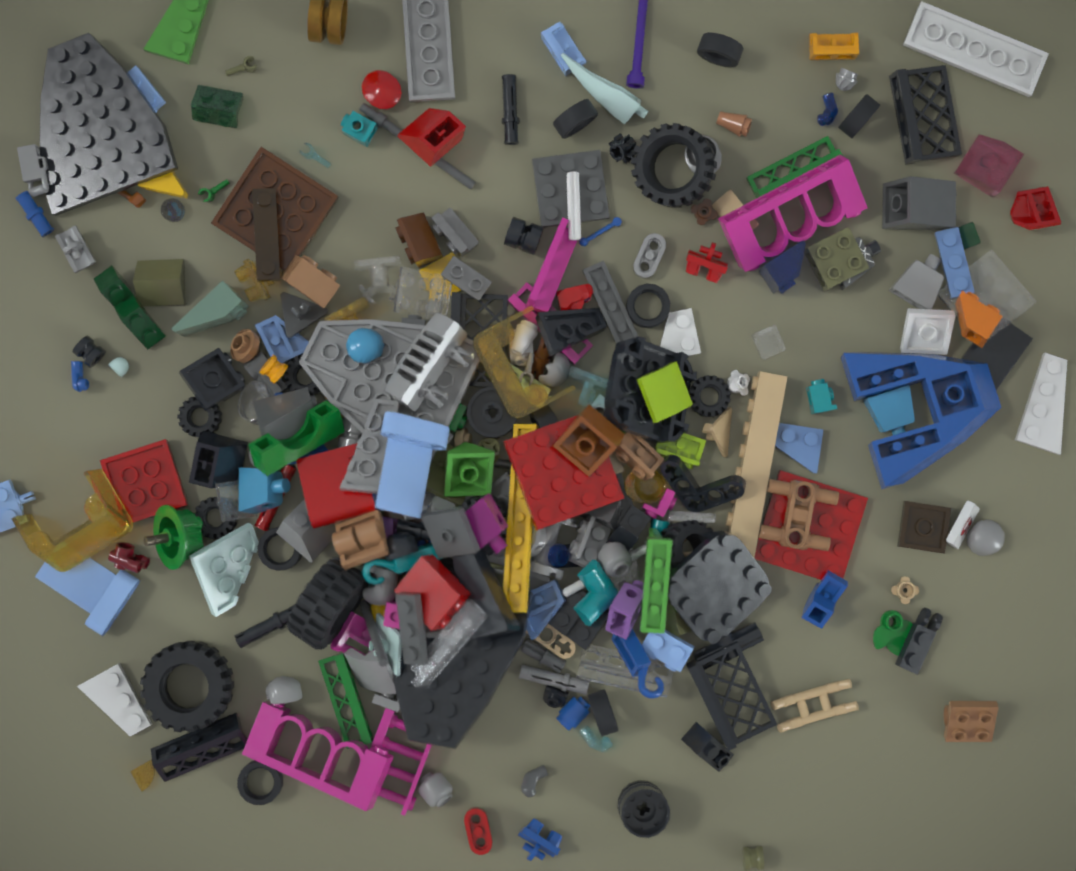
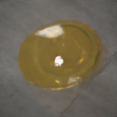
M655 470V475L645 481L637 478L631 471L626 476L624 489L626 495L631 500L637 503L650 504L662 498L665 493L666 482L657 470Z

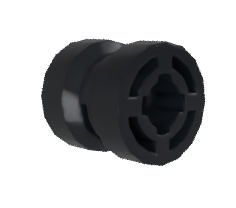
M88 335L82 338L72 351L77 357H82L84 363L90 368L95 366L106 353L101 346H96L94 340Z

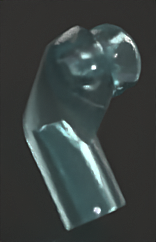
M589 726L584 727L579 732L589 747L604 753L613 746V743L607 736L599 740Z

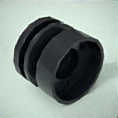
M637 780L629 783L621 790L617 801V809L625 828L631 834L639 838H650L660 834L666 828L670 820V808L664 794L655 784L649 781ZM645 802L647 807H643L642 810H639L637 805H642V803Z

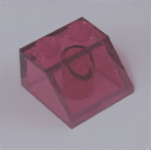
M979 134L954 174L993 198L1001 192L1024 154L1004 141Z

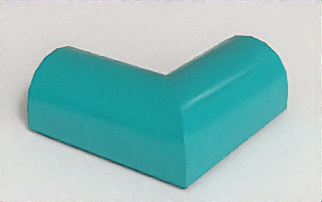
M594 559L577 574L589 593L573 607L587 626H591L611 606L619 593L599 562Z

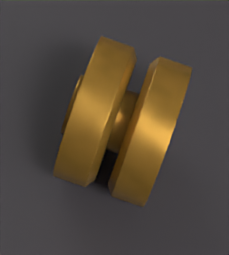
M310 0L307 23L309 42L321 43L327 33V39L330 44H343L347 26L348 0Z

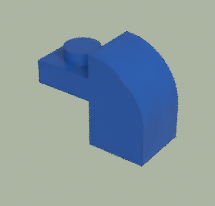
M828 570L809 595L801 618L822 629L834 613L835 603L847 588L848 581Z

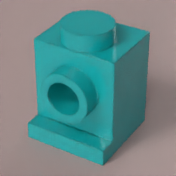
M352 111L351 115L347 113L340 124L343 127L342 132L344 135L365 147H368L378 130L377 123L355 111ZM357 122L361 123V128L358 130L353 128Z
M825 379L811 381L812 386L806 387L811 415L837 409V404L832 405L831 403L834 400L832 387H828Z

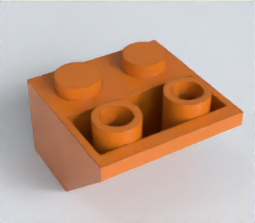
M962 291L955 303L961 334L982 348L1003 316L999 314V309L993 305L988 304L986 306L979 301L980 298L974 293Z

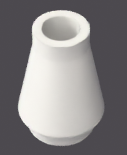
M522 320L520 324H517L510 351L517 356H523L526 349L538 335V327L526 320Z

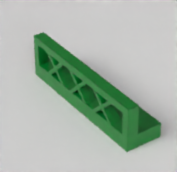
M826 136L748 176L746 179L755 197L758 198L836 156L842 155L840 149L835 150L829 136ZM825 143L830 154L824 157L815 156L817 147ZM813 149L812 154L806 153ZM801 155L810 158L809 164L802 168L794 166L797 157ZM784 166L790 168L789 174L785 177L779 178L774 176L777 167ZM773 170L771 175L766 174L767 172ZM759 176L769 178L768 185L758 190L754 179Z
M342 652L319 660L320 669L344 742L350 740L348 731L352 725L358 729L361 738L358 741L363 742L365 745L372 743L374 738L350 665L344 653ZM335 660L339 671L337 676L327 672L325 663ZM330 678L334 679L333 684H331ZM337 681L344 686L346 692L344 699L334 693L333 688ZM337 700L342 702L340 707L338 705ZM344 703L351 707L353 713L351 721L342 717L341 709ZM344 722L349 724L347 729L345 727Z

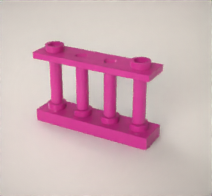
M385 708L371 747H375V745L382 746L393 752L420 761L416 775L391 765L387 772L388 775L412 783L408 796L381 787L378 795L404 805L401 814L405 816L407 810H413L417 799L413 794L432 745L427 744L423 753L389 740L390 737L386 736L389 728L393 729L396 727L404 731L406 730L403 720L394 714L395 711Z

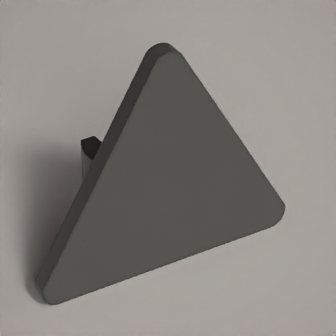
M285 292L280 294L286 336L288 338H292L328 314L327 308Z

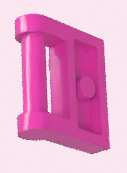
M350 612L338 636L331 642L330 647L336 652L341 651L343 653L352 648L365 656L367 654L346 644L350 637L369 648V642L371 641L365 619Z

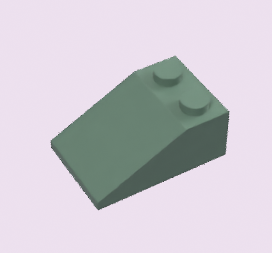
M222 280L171 329L181 336H187L233 322L235 319L238 321L247 313L246 309L249 305L230 285Z

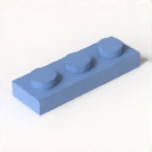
M955 227L935 232L951 300L957 299L962 291L965 293L968 291L975 293L959 228Z

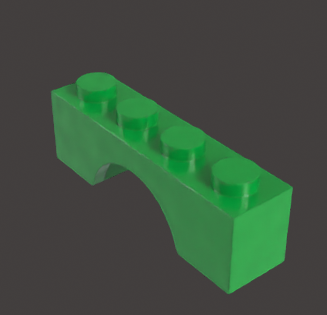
M326 400L307 411L306 420L302 428L292 437L279 440L267 433L249 443L248 446L254 466L263 474L269 476L344 433L340 410Z

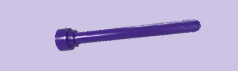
M639 0L633 65L632 71L629 72L626 79V86L629 88H644L645 77L643 72H641L648 0Z

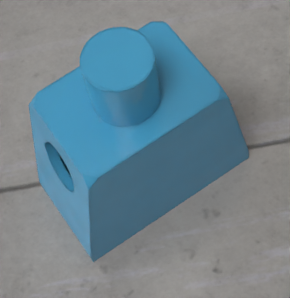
M909 385L863 399L879 432L891 430L892 435L906 432L904 425L915 422Z
M239 468V512L258 514L280 506L283 502V493L290 490V481L287 478H283V474L279 471L266 476L257 468Z

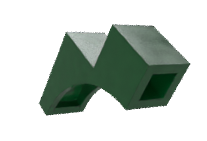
M112 265L94 278L99 291L115 308L122 323L147 350L166 337L164 331L139 302L126 280Z

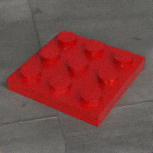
M168 439L99 460L120 527L155 516L157 510L162 505H170L175 509L188 505Z

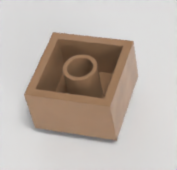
M295 255L280 278L314 303L325 308L341 286L335 282L337 277L323 268L321 271L317 269L319 264L310 257Z

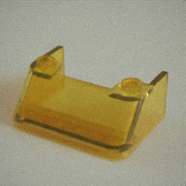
M533 306L478 333L473 339V348L506 411L514 418H522L576 389L574 385H570L548 396L544 387L539 384H532L523 389L502 347L508 345L514 339V329L510 322L534 310Z
M103 469L84 472L95 492L84 504L89 520L53 542L46 532L41 531L32 514L12 518L29 550L59 572L75 568L126 536L132 530V519Z

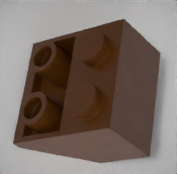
M424 212L397 219L399 226L395 227L402 244L406 242L408 245L404 250L411 265L416 263L419 269L443 257Z

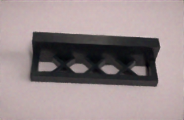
M234 713L211 723L203 729L189 732L151 748L152 765L163 781H169L244 749L248 738L242 730L238 714ZM238 736L241 739L240 742L235 744L228 743L229 740ZM212 747L219 748L214 753L207 752ZM191 756L198 757L197 760L192 762L185 761ZM168 766H176L174 770L165 772L163 769Z

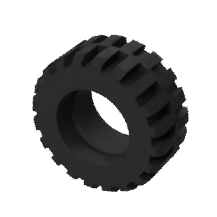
M340 557L329 559L315 573L311 581L308 582L293 606L287 621L289 632L317 650L325 649L327 645H330L333 639L338 636L350 612L354 613L363 598L362 590L368 588V582L364 579L363 572L356 567L345 570L341 566Z
M178 642L163 648L151 658L150 663L146 664L143 670L145 675L141 677L140 684L143 685L140 695L141 698H145L146 704L143 706L146 711H151L153 714L151 718L155 722L159 720L162 723V727L166 729L173 728L174 732H194L207 727L226 711L227 705L233 697V694H231L232 689H234V681L231 679L233 672L232 668H228L226 664L228 661L225 656L221 657L218 654L219 650L215 647L210 648L204 642ZM183 664H191L199 668L208 681L207 697L200 705L193 708H185L175 703L170 697L167 688L169 674L174 668Z

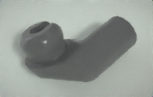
M544 765L524 775L521 791L526 797H533L536 794L537 780L548 776Z

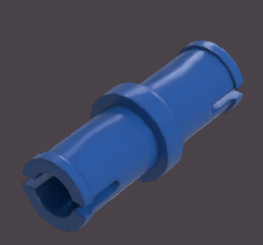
M28 191L19 194L15 198L27 214V220L33 223L41 237H45L54 231V228L43 214L44 210L42 207L37 206Z

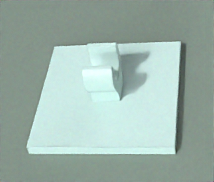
M377 613L376 626L393 673L396 676H400L401 635L395 628L385 627L383 625L384 617ZM372 641L369 642V651L374 650Z

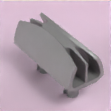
M437 312L410 345L389 379L384 391L391 394L393 399L399 401V403L413 412H416L425 398L439 407L443 406L436 396L447 400L448 394L433 385L451 358L464 367L470 366L462 357L474 360V354L460 347L468 334L454 320Z

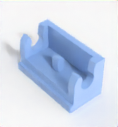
M561 22L541 32L542 41L565 76L572 73V71L562 58V53L582 66L587 63Z

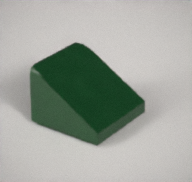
M973 222L958 227L964 250L981 243Z

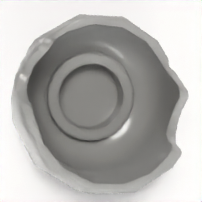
M556 353L554 362L546 365L547 373L539 376V382L550 387L562 385L570 373L568 357L562 353Z
M981 520L967 533V545L973 553L979 556L992 555L998 552L1004 544L1005 533L1000 525L993 520Z
M277 677L266 686V697L272 704L290 703L303 697L300 683L293 677Z

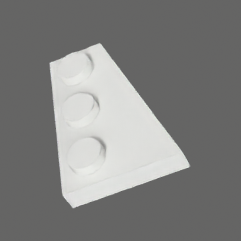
M120 663L77 686L129 736L152 725Z

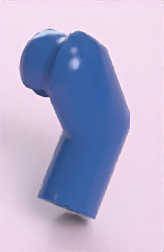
M71 361L72 387L78 392L86 391L89 388V381L83 378V361Z

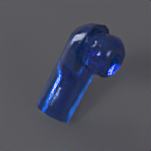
M833 92L822 96L825 110L823 114L817 116V122L820 126L832 124L838 114V107Z

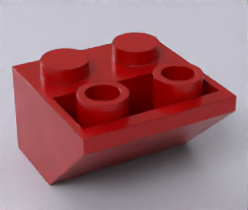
M428 108L403 129L397 137L431 167L462 140L466 126L450 111Z

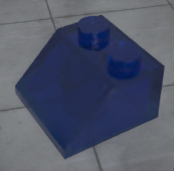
M804 240L771 260L759 270V273L773 294L777 291L782 294L796 284L794 280L800 275L806 247Z

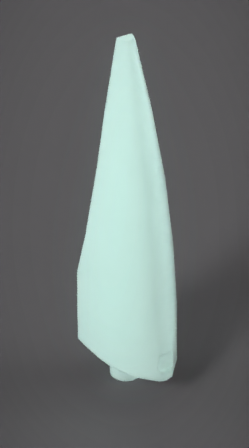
M561 54L583 87L597 102L623 124L634 113L641 118L647 115L648 110L641 106V100L624 87L596 75L566 54Z

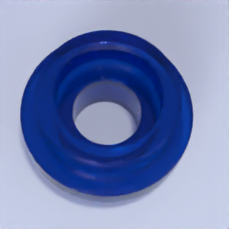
M557 543L550 548L548 561L552 566H564L569 561L570 552L565 545Z

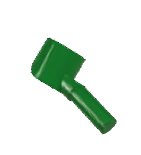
M226 179L211 189H200L198 195L208 192L209 196L203 202L210 203L214 200L215 194L230 183Z

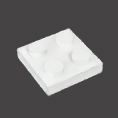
M908 308L900 345L901 353L947 355L956 316L955 312L952 310Z

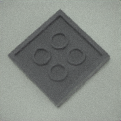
M600 150L532 159L542 227L558 226L562 217L568 219V172L579 173L581 223L609 219Z

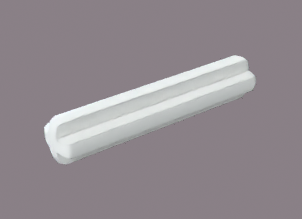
M568 172L569 240H580L579 173Z

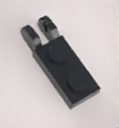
M925 607L922 608L916 622H913L895 665L918 675L936 631L940 628L943 620L941 614L935 613L929 622L931 610Z

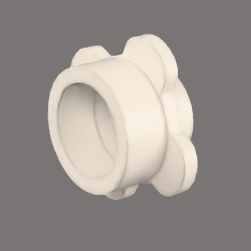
M733 370L727 381L729 390L732 393H740L742 396L747 395L750 377L748 374H740L737 370Z

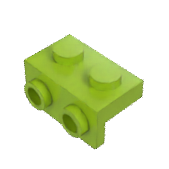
M683 433L674 442L656 443L654 450L663 458L667 455H676L681 458L688 469H693V466L699 467L706 440Z

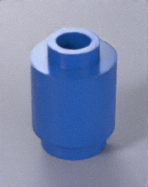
M573 696L559 711L556 719L570 731L573 727L576 728L590 714L588 710L590 705L581 696L578 699Z

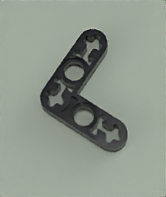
M667 455L661 464V473L684 507L692 513H699L738 499L745 492L746 481L739 475H731L700 487L680 457ZM678 481L688 482L689 487H681ZM714 490L719 492L721 496L717 498L712 497L709 492Z

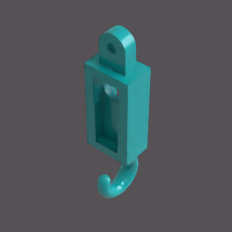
M430 542L418 546L417 552L390 561L377 558L366 562L362 570L363 577L368 583L378 585L383 583L385 579L384 577L377 579L371 577L370 569L374 565L386 567L400 574L411 570L421 556L433 554L438 560L442 558H438L433 544Z

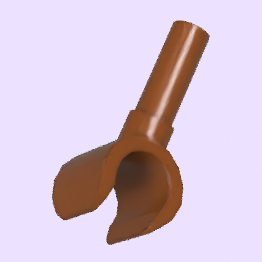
M124 190L118 192V194L125 197L137 208L146 202V199L138 191L133 195Z

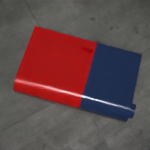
M357 443L296 460L307 511L313 529L353 519L375 510L383 511L382 509L375 508L377 494L340 490L342 480L346 476L347 468L356 451Z

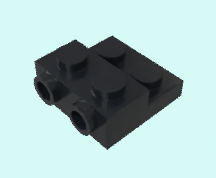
M220 348L215 349L179 372L205 411L221 401L225 402L243 391L245 387L243 375L240 371H235L231 365L232 360L226 352L223 353Z
M580 590L569 597L564 596L566 602L548 624L587 650L606 624L609 609L591 626L585 625L573 608L587 595L586 592Z

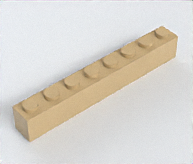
M761 371L752 378L751 390H754L753 399H749L747 404V412L750 413L749 421L744 422L742 435H746L745 443L740 444L738 457L742 459L740 467H736L734 474L743 477L746 481V488L742 497L730 501V503H733L732 512H728L726 518V526H729L728 532L741 540L753 557H755L788 377Z

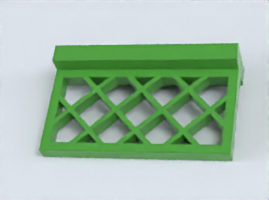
M649 528V537H647L640 631L644 633L665 634L672 539L662 538L656 528Z

